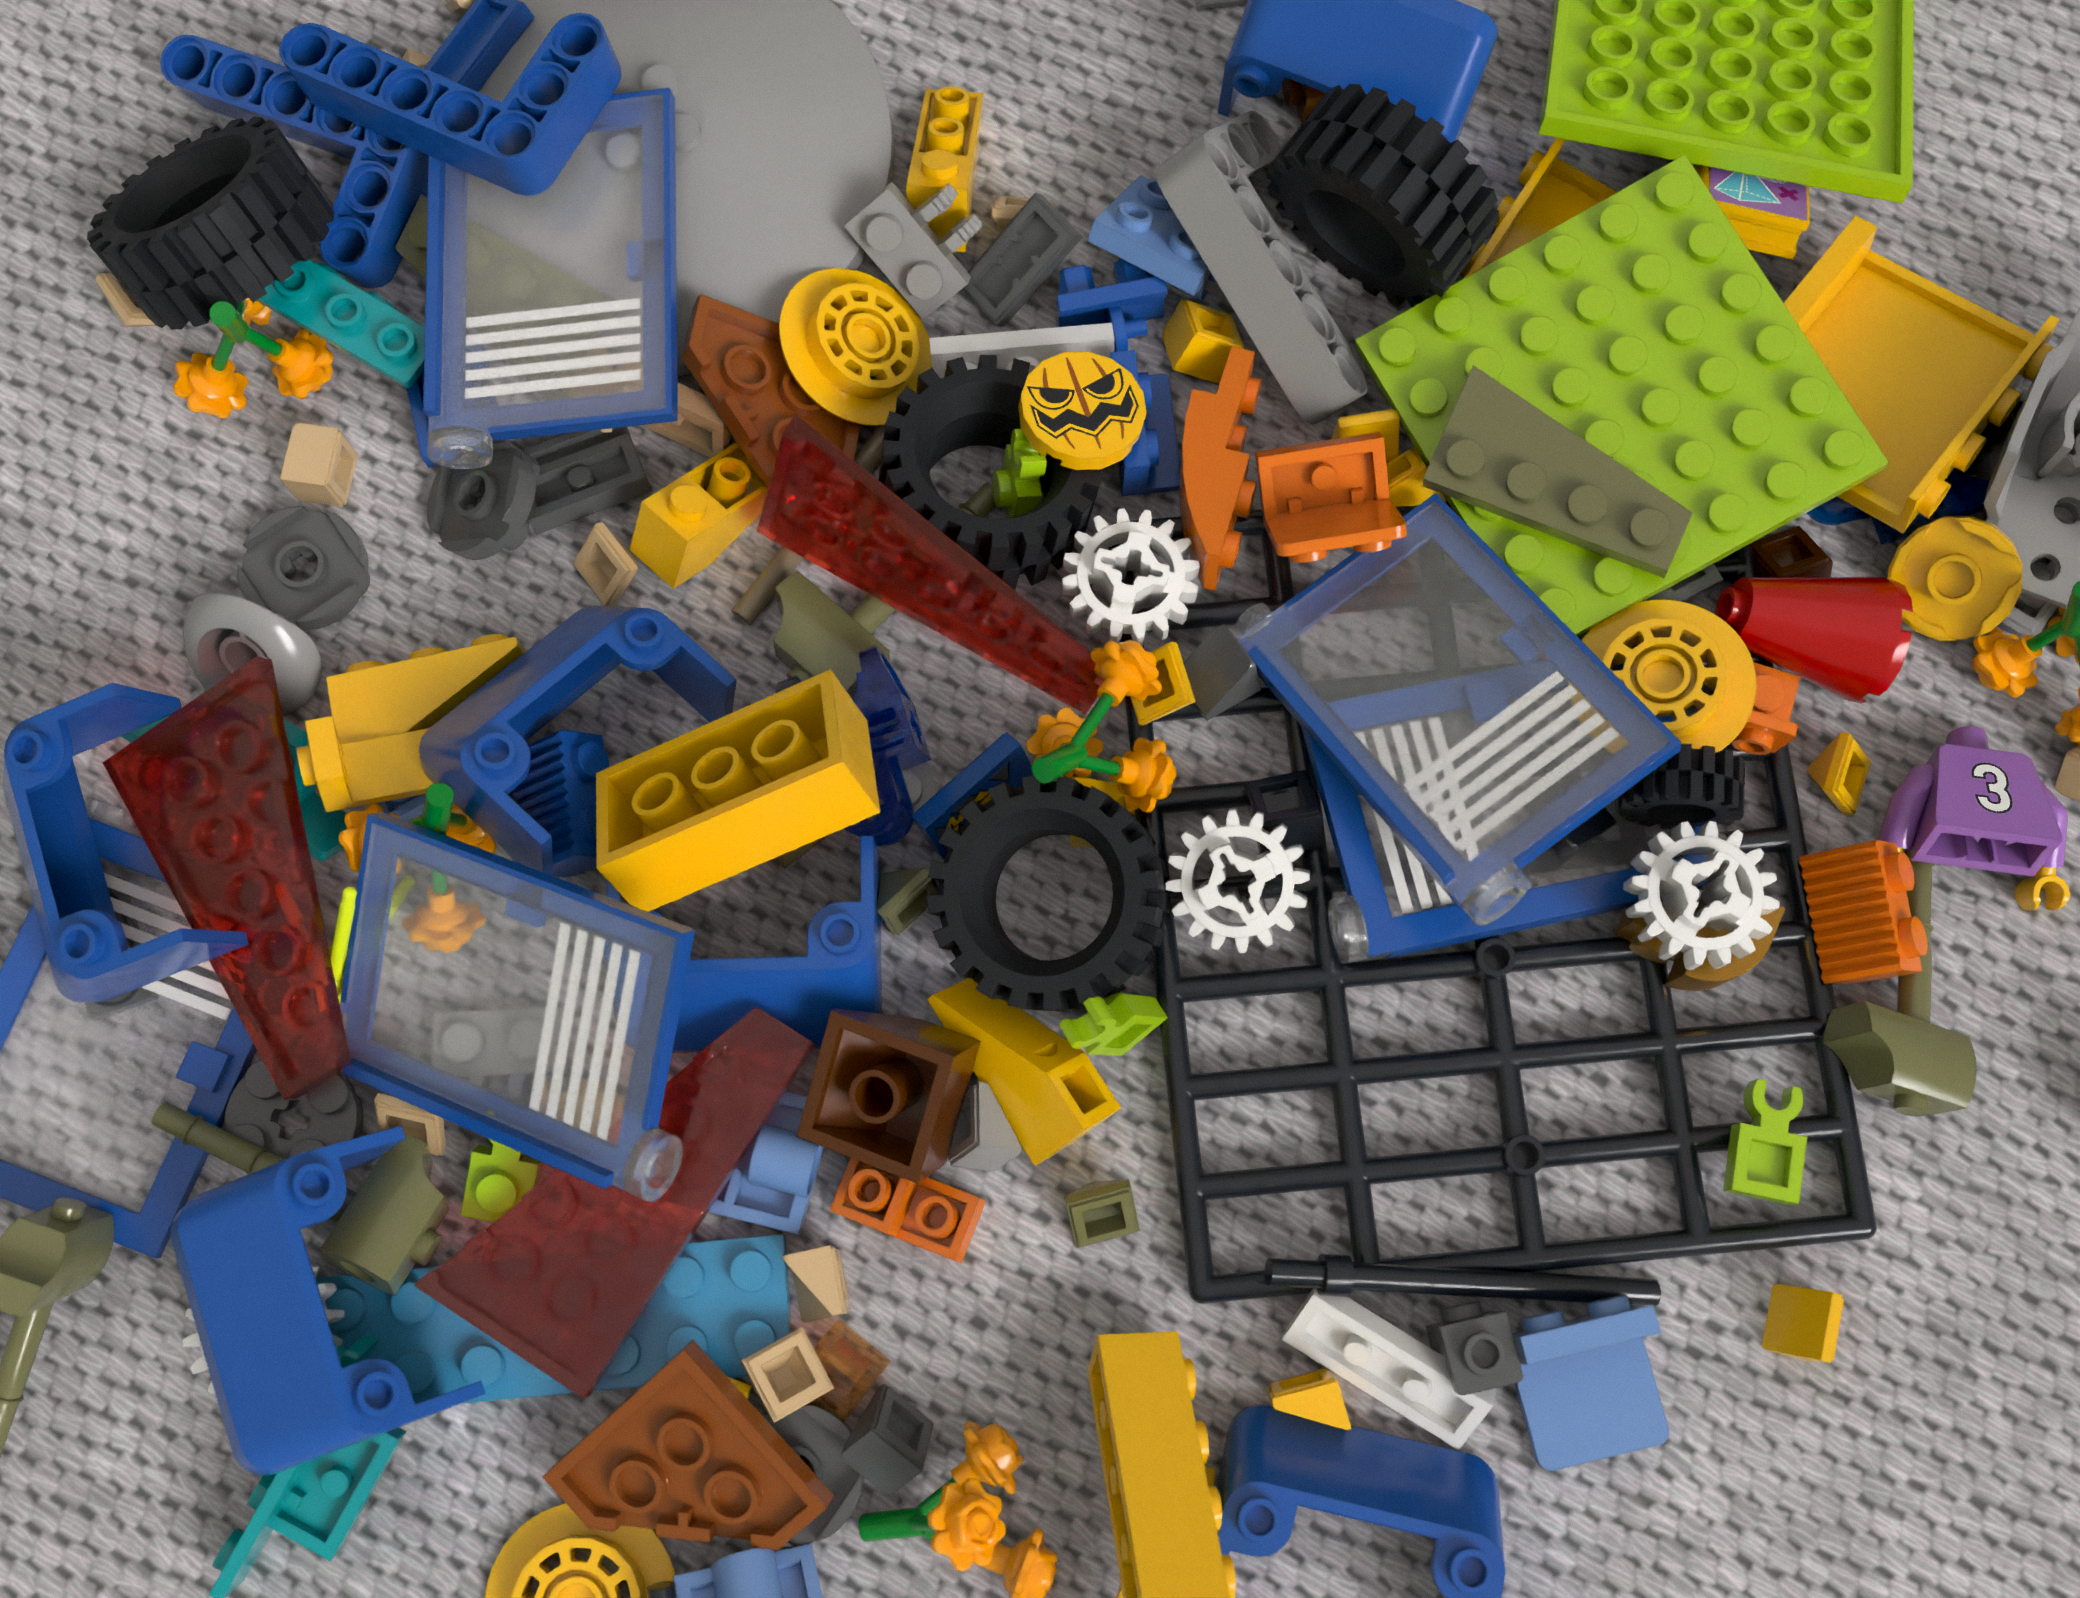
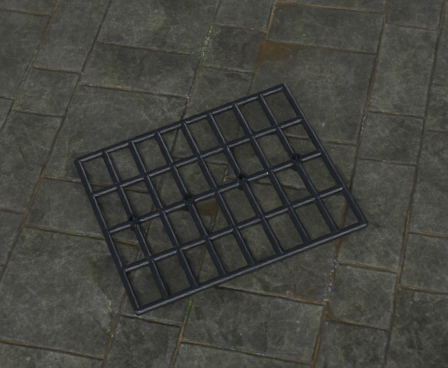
M1399 506L1396 508L1403 517L1417 506ZM1262 509L1251 510L1248 519L1238 516L1234 530L1242 532V536L1261 534L1269 597L1184 604L1188 609L1186 621L1182 625L1168 619L1169 631L1217 627L1222 624L1228 626L1263 622L1273 623L1274 618L1285 611L1284 603L1295 596L1289 556L1277 555L1263 524ZM1181 516L1152 519L1151 526L1159 528L1170 519L1175 523L1171 539L1174 542L1184 539ZM1430 542L1418 551L1422 584L1367 588L1331 616L1417 609L1420 614L1428 618L1435 672L1308 684L1329 705L1519 668L1521 666L1512 665L1461 670L1451 607L1491 602L1470 580H1459L1453 572L1446 570L1444 554L1433 542ZM1123 543L1113 545L1108 549L1112 550ZM1751 543L1714 563L1723 578L1721 582H1732L1733 585L1740 578L1757 577ZM1127 571V575L1122 579V583L1134 585V581L1137 578L1136 572ZM1155 607L1143 608L1134 614L1143 613ZM1122 634L1119 642L1132 640L1131 634ZM1299 638L1281 651V653L1305 679ZM1750 652L1754 663L1774 668L1773 663ZM1702 662L1704 667L1709 668L1706 662ZM1268 687L1261 688V691L1215 716L1284 711L1291 773L1307 770L1322 812L1321 797L1301 725ZM1125 696L1130 751H1133L1134 743L1140 737L1147 738L1150 742L1155 740L1153 722L1204 718L1192 703L1146 725H1139L1130 696ZM1467 711L1442 715L1445 740L1448 750L1451 752L1471 737ZM1731 743L1723 750L1726 749L1733 752V756H1741L1744 762L1764 760L1776 827L1739 830L1743 833L1739 849L1745 854L1759 848L1764 853L1781 852L1793 920L1780 921L1769 948L1798 946L1810 1016L1677 1029L1671 988L1665 985L1668 978L1667 964L1651 961L1639 956L1629 948L1631 942L1619 936L1511 946L1507 941L1501 939L1500 935L1474 940V950L1342 962L1333 893L1346 892L1340 867H1329L1324 822L1323 845L1319 848L1305 850L1302 854L1303 868L1310 871V880L1302 884H1294L1295 891L1307 895L1316 965L1181 977L1175 919L1172 909L1184 898L1182 892L1166 890L1165 883L1170 879L1163 814L1248 806L1244 790V782L1248 781L1173 787L1166 799L1156 801L1155 808L1151 813L1142 812L1137 808L1138 822L1149 831L1157 845L1154 848L1158 857L1164 860L1169 877L1163 878L1164 891L1170 895V913L1163 912L1160 928L1166 931L1160 947L1152 946L1157 1001L1168 1017L1160 1024L1188 1289L1192 1300L1199 1304L1309 1294L1313 1289L1267 1286L1265 1270L1214 1275L1206 1200L1344 1187L1353 1262L1536 1272L1865 1240L1874 1236L1877 1230V1223L1850 1077L1840 1058L1831 1048L1823 1043L1824 1032L1831 1010L1837 1007L1833 985L1825 984L1821 978L1822 970L1818 965L1820 958L1816 953L1817 944L1813 939L1815 932L1811 927L1812 918L1809 915L1810 906L1806 901L1805 881L1801 876L1802 867L1799 864L1800 856L1808 855L1788 744L1777 752H1771L1766 755L1742 752L1734 748ZM1473 749L1453 763L1454 771L1456 772L1480 753ZM1603 749L1573 772L1577 771L1580 776H1589L1614 756ZM1581 751L1564 753L1528 781L1543 780ZM1544 754L1527 756L1491 784L1506 783ZM1506 758L1491 759L1458 783L1460 791L1467 788ZM1413 766L1417 777L1423 772L1422 766ZM1402 767L1394 768L1399 787L1404 792H1408L1403 787L1406 785V780ZM1443 771L1436 776L1438 784L1445 780ZM1427 784L1423 785L1420 791L1428 790ZM1479 793L1464 803L1466 812L1480 802ZM1618 797L1613 800L1619 841L1587 844L1565 861L1561 859L1553 847H1550L1512 876L1623 866L1624 869L1634 868L1630 864L1633 857L1641 851L1652 853L1647 843L1652 838H1645L1644 826L1640 825V821L1629 822L1625 820V816L1619 815ZM1482 815L1470 823L1472 832L1484 824ZM1736 830L1718 832V838L1724 840ZM1459 831V839H1460V841L1463 839V838H1462V835H1461V831ZM1486 837L1476 843L1479 856L1487 851ZM1465 851L1460 856L1469 865L1470 862ZM1683 855L1674 857L1672 859L1682 858ZM1408 860L1400 861L1406 885H1415ZM1377 863L1383 887H1395L1389 863ZM1422 866L1426 883L1434 884V878ZM1282 873L1265 882L1261 894L1263 899L1280 897L1283 886ZM1255 874L1229 876L1221 884L1226 891L1236 888L1241 896L1245 895L1248 900L1250 896L1248 885L1250 880L1255 877ZM1210 878L1194 880L1195 887L1201 885V883L1209 880ZM1492 890L1490 892L1491 895L1484 896L1481 899L1494 897V891ZM1639 961L1650 1031L1516 1044L1506 974L1510 972ZM1472 976L1476 981L1480 982L1489 1046L1354 1059L1345 988ZM1319 990L1327 1062L1192 1074L1184 1003ZM1815 1042L1828 1114L1795 1117L1789 1121L1788 1133L1807 1136V1143L1833 1140L1846 1214L1710 1227L1698 1153L1728 1150L1731 1125L1737 1123L1693 1126L1682 1055ZM1655 1057L1666 1129L1539 1141L1535 1137L1530 1136L1520 1070ZM1494 1073L1503 1142L1500 1145L1367 1158L1358 1085ZM1322 1088L1332 1089L1340 1152L1339 1161L1203 1173L1195 1100ZM1748 1121V1122H1738V1123H1745V1124H1750V1125H1751V1122H1752V1121ZM1671 1156L1683 1230L1545 1242L1535 1175L1541 1168ZM1501 1172L1509 1177L1518 1246L1380 1259L1371 1192L1372 1184Z

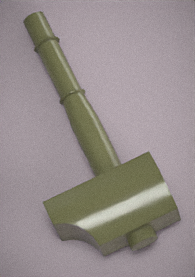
M988 482L983 484L965 503L959 504V510L979 517H986L996 507L992 484ZM904 560L848 614L798 570L779 583L775 590L782 620L773 639L776 657L791 669L786 674L789 681L796 685L831 669L856 703L890 666L889 650L871 634L917 589L931 571L934 572L935 563L927 560L918 570L908 560Z
M1905 849V854L1911 862L1915 879L1914 888L1906 891L1911 917L1916 916L1920 919L1928 941L1926 955L1920 956L1923 972L1898 976L1897 1012L1867 1001L1832 1009L1826 1024L1823 1043L1831 1048L1840 1058L1858 1091L1894 1102V1111L1907 1116H1925L1927 1114L1934 1115L1968 1108L1975 1087L1977 1066L1976 1056L1969 1036L1930 1023L1932 978L1931 932L1934 929L1931 925L1932 867L1935 864L1911 861L1910 849Z
M167 1101L157 1108L152 1117L151 1123L153 1126L181 1139L183 1145L191 1144L247 1172V1175L286 1159L268 1152L266 1147L261 1149L205 1121L203 1115L195 1116ZM404 1133L406 1139L379 1158L357 1193L347 1188L342 1206L330 1217L337 1224L321 1247L329 1263L360 1281L394 1296L415 1263L418 1262L425 1266L436 1252L442 1239V1235L436 1233V1230L449 1211L444 1195L435 1188L430 1180L433 1161L426 1142Z
M58 1198L52 1206L18 1218L0 1236V1311L15 1316L0 1362V1458L18 1404L24 1400L22 1393L34 1364L54 1302L89 1286L105 1267L114 1241L112 1214L87 1206L84 1202L76 1199Z

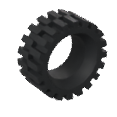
M1348 84L1344 90L1338 85L1331 88L1322 97L1268 168L1266 178L1271 181L1267 186L1269 195L1280 201L1275 208L1282 219L1293 221L1295 225L1291 231L1300 241L1308 240L1315 247L1312 253L1322 262H1325L1327 259L1339 267L1337 272L1349 280L1353 277L1362 282V288L1366 292L1377 296L1381 291L1384 292L1390 303L1401 306L1406 300L1411 307L1416 306L1435 294L1442 298L1494 230V225L1499 220V210L1493 208L1498 201L1495 191L1492 188L1482 186L1488 176L1480 165L1469 164L1465 160L1469 151L1459 140L1450 143L1440 134L1445 128L1432 117L1427 122L1415 115L1416 106L1401 98L1397 105L1390 102L1387 91L1375 87L1366 94L1361 84Z
M252 117L247 123L243 118L229 121L223 130H220L215 125L203 130L201 137L191 142L189 138L175 144V151L162 158L159 154L147 162L146 165L149 168L141 175L132 174L121 184L124 190L121 193L111 194L102 204L106 211L94 215L90 223L94 229L87 232V240L90 242L89 246L156 326L163 328L167 324L171 330L183 329L190 321L194 327L208 324L210 308L216 302H228L237 311L238 303L250 298L252 302H255L267 294L264 289L275 280L283 283L295 272L291 266L297 261H307L316 251L312 243L325 240L330 229L326 224L334 221L335 212L331 208L333 204L277 124L270 119L266 122L263 117Z
M980 355L978 368L967 370L963 357L949 360L946 364L944 378L941 379L933 368L928 369L918 376L916 392L906 386L897 397L895 413L889 411L884 428L877 490H879L878 508L881 519L889 518L887 534L895 547L908 540L906 560L918 570L927 560L935 563L933 579L943 584L949 585L952 575L955 573L967 577L965 591L982 593L985 579H997L998 591L1002 593L1015 591L1019 575L1025 574L1032 586L1046 579L1050 563L1060 570L1063 567L1065 553H1072L1074 535L1077 531L1086 533L1103 476L1101 469H1070L1061 466L1060 459L1053 458L1047 453L1046 471L1044 476L1039 477L1045 495L1044 499L1028 513L1007 519L979 517L955 508L939 495L930 478L929 472L933 466L952 451L975 445L992 446L1005 450L1006 445L1011 444L1012 431L1014 429H1021L1018 406L1027 379L1030 362L1014 358L1010 371L997 369V355Z
M1034 776L1021 777L1023 786L1016 788L1003 782L988 789L992 799L984 805L974 800L968 803L959 812L967 819L965 824L959 831L947 827L939 840V843L949 847L944 862L931 861L928 877L939 881L938 895H927L928 914L940 916L942 928L933 931L939 948L952 951L956 959L949 964L960 977L973 979L978 984L975 988L977 991L989 998L1004 1000L1008 1002L1009 1006L1045 1011L1079 1010L1085 1008L1083 1002L1088 998L1097 996L1103 998L1126 989L1123 983L1132 975L1140 976L1150 964L1145 958L1153 945L1160 947L1166 931L1160 928L1163 912L1170 913V895L1164 891L1163 878L1169 877L1164 860L1158 857L1154 848L1157 845L1149 831L1135 819L1136 816L1099 789L1093 786L1091 788L1086 787L1075 779L1059 777L1057 781L1044 784L1036 780ZM1049 835H1073L1090 843L1105 861L1110 873L1113 889L1111 911L1100 934L1086 948L1072 956L1059 960H1038L1022 952L1004 932L996 909L998 880L1009 859L1027 843Z

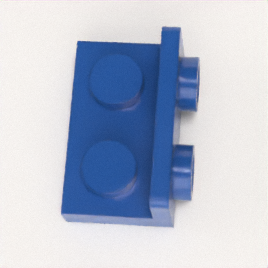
M1135 350L1110 352V358L1132 373L1144 392L1147 412L1138 441L1133 445L1132 451L1122 461L1117 462L1121 495L1129 496L1178 491L1180 459L1169 378L1166 374L1149 375L1148 372L1138 373Z

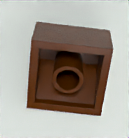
M839 1008L831 1010L797 1137L914 1183H920L946 1164L981 1041L923 1019Z

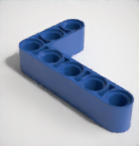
M586 13L570 14L560 19L553 26L502 102L320 24L306 23L292 28L283 36L279 45V56L307 99L315 106L523 196L537 195L547 190L553 184L617 88L622 77L621 66L601 22L593 15Z
M185 34L175 37L170 41L161 55V71L170 83L201 106L234 119L243 118L246 123L252 117H263L266 122L270 119L277 124L285 137L351 159L332 210L335 212L334 221L326 224L330 231L325 240L319 243L321 256L328 265L361 287L374 289L389 283L397 272L403 257L395 249V246L420 195L422 194L426 197L428 195L429 155L406 145L399 149L401 143L356 123L351 127L353 122L315 106L307 99L286 66L195 35ZM386 192L384 199L377 204L381 195ZM364 247V250L360 257H358L355 260V256L358 253V251Z

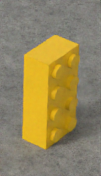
M829 669L597 772L596 868L631 906L649 912L880 813L867 719L832 670Z

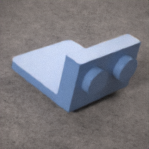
M1619 1295L1587 1303L1589 1315L1564 1321L1562 1310L1521 1319L1524 1330L1512 1333L1523 1372V1380L1515 1383V1388L1534 1458L1541 1468L1555 1471L1658 1446L1667 1441L1669 1427L1643 1337L1661 1333L1653 1305H1630L1627 1295Z

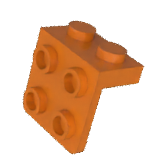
M1380 432L1255 452L1263 524L1278 556H1289V560L1292 562H1313L1325 558L1328 555L1327 550L1353 546V550L1357 552H1376L1391 547L1392 540L1407 536L1406 521L1390 500L1384 437Z

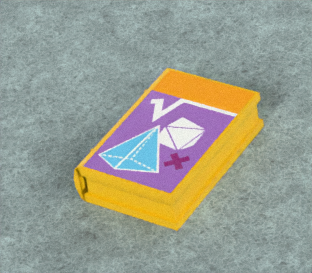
M1692 164L1748 250L1794 259L1797 252V241L1802 231H1807L1810 224L1808 186Z

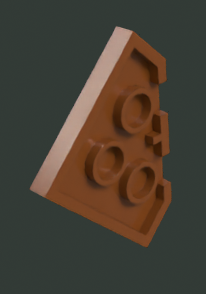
M700 294L692 307L681 358L777 504L836 524L845 513L860 425L845 421L827 412L801 389L784 360L779 340V323Z
M691 1340L560 1458L543 1476L544 1480L589 1529L616 1532L623 1525L656 1529L657 1537L711 1542L714 1536L750 1540V1547L779 1550L826 1510L835 1496L694 1340Z

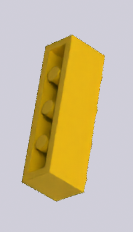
M1178 1331L1098 1334L1087 1367V1375L1123 1598H1235L1236 1576L1234 1564L1230 1555H1222L1217 1533L1222 1523L1221 1498L1216 1486H1208L1204 1467L1209 1454L1208 1433L1206 1425L1202 1420L1195 1421L1192 1405L1196 1392L1195 1368L1191 1358H1183Z

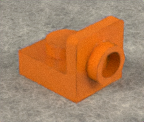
M1754 663L1757 678L1754 707L1748 722L1731 744L1742 752L1766 755L1771 752H1777L1796 737L1798 725L1790 722V717L1800 676Z

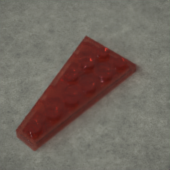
M794 415L782 433L757 532L1086 715L1098 697L1097 690L1104 682L1094 671L1096 663L1090 656L1091 652L799 416Z
M256 656L105 760L103 765L191 928L246 932L249 945L213 958L209 962L284 1100L300 1098L350 1065L351 1060L272 659Z
M755 1007L692 1058L693 1062L666 1083L647 1189L642 1191L621 1181L602 1189L556 1169L523 1195L521 1201L488 1228L484 1227L463 1244L465 1247L439 1268L432 1269L416 1282L414 1286L581 1398L590 1397L816 1044L763 1010ZM626 1116L612 1127L611 1140L621 1143Z

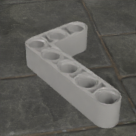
M1249 111L1206 131L1160 164L1156 169V178L1164 197L1293 408L1306 422L1316 424L1366 395L1368 382L1358 359L1249 181L1250 177L1272 163L1281 151L1279 141L1269 123L1257 112Z

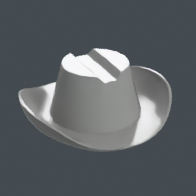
M203 593L193 600L184 621L183 641L190 666L205 690L223 681L280 717L287 716L296 711L313 696L321 680L322 664L316 645L303 630L289 622L282 614L274 613L257 603L239 596L224 593Z

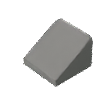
M978 1081L966 1091L949 1150L950 1166L995 1171L1021 1153V1147L989 1084Z

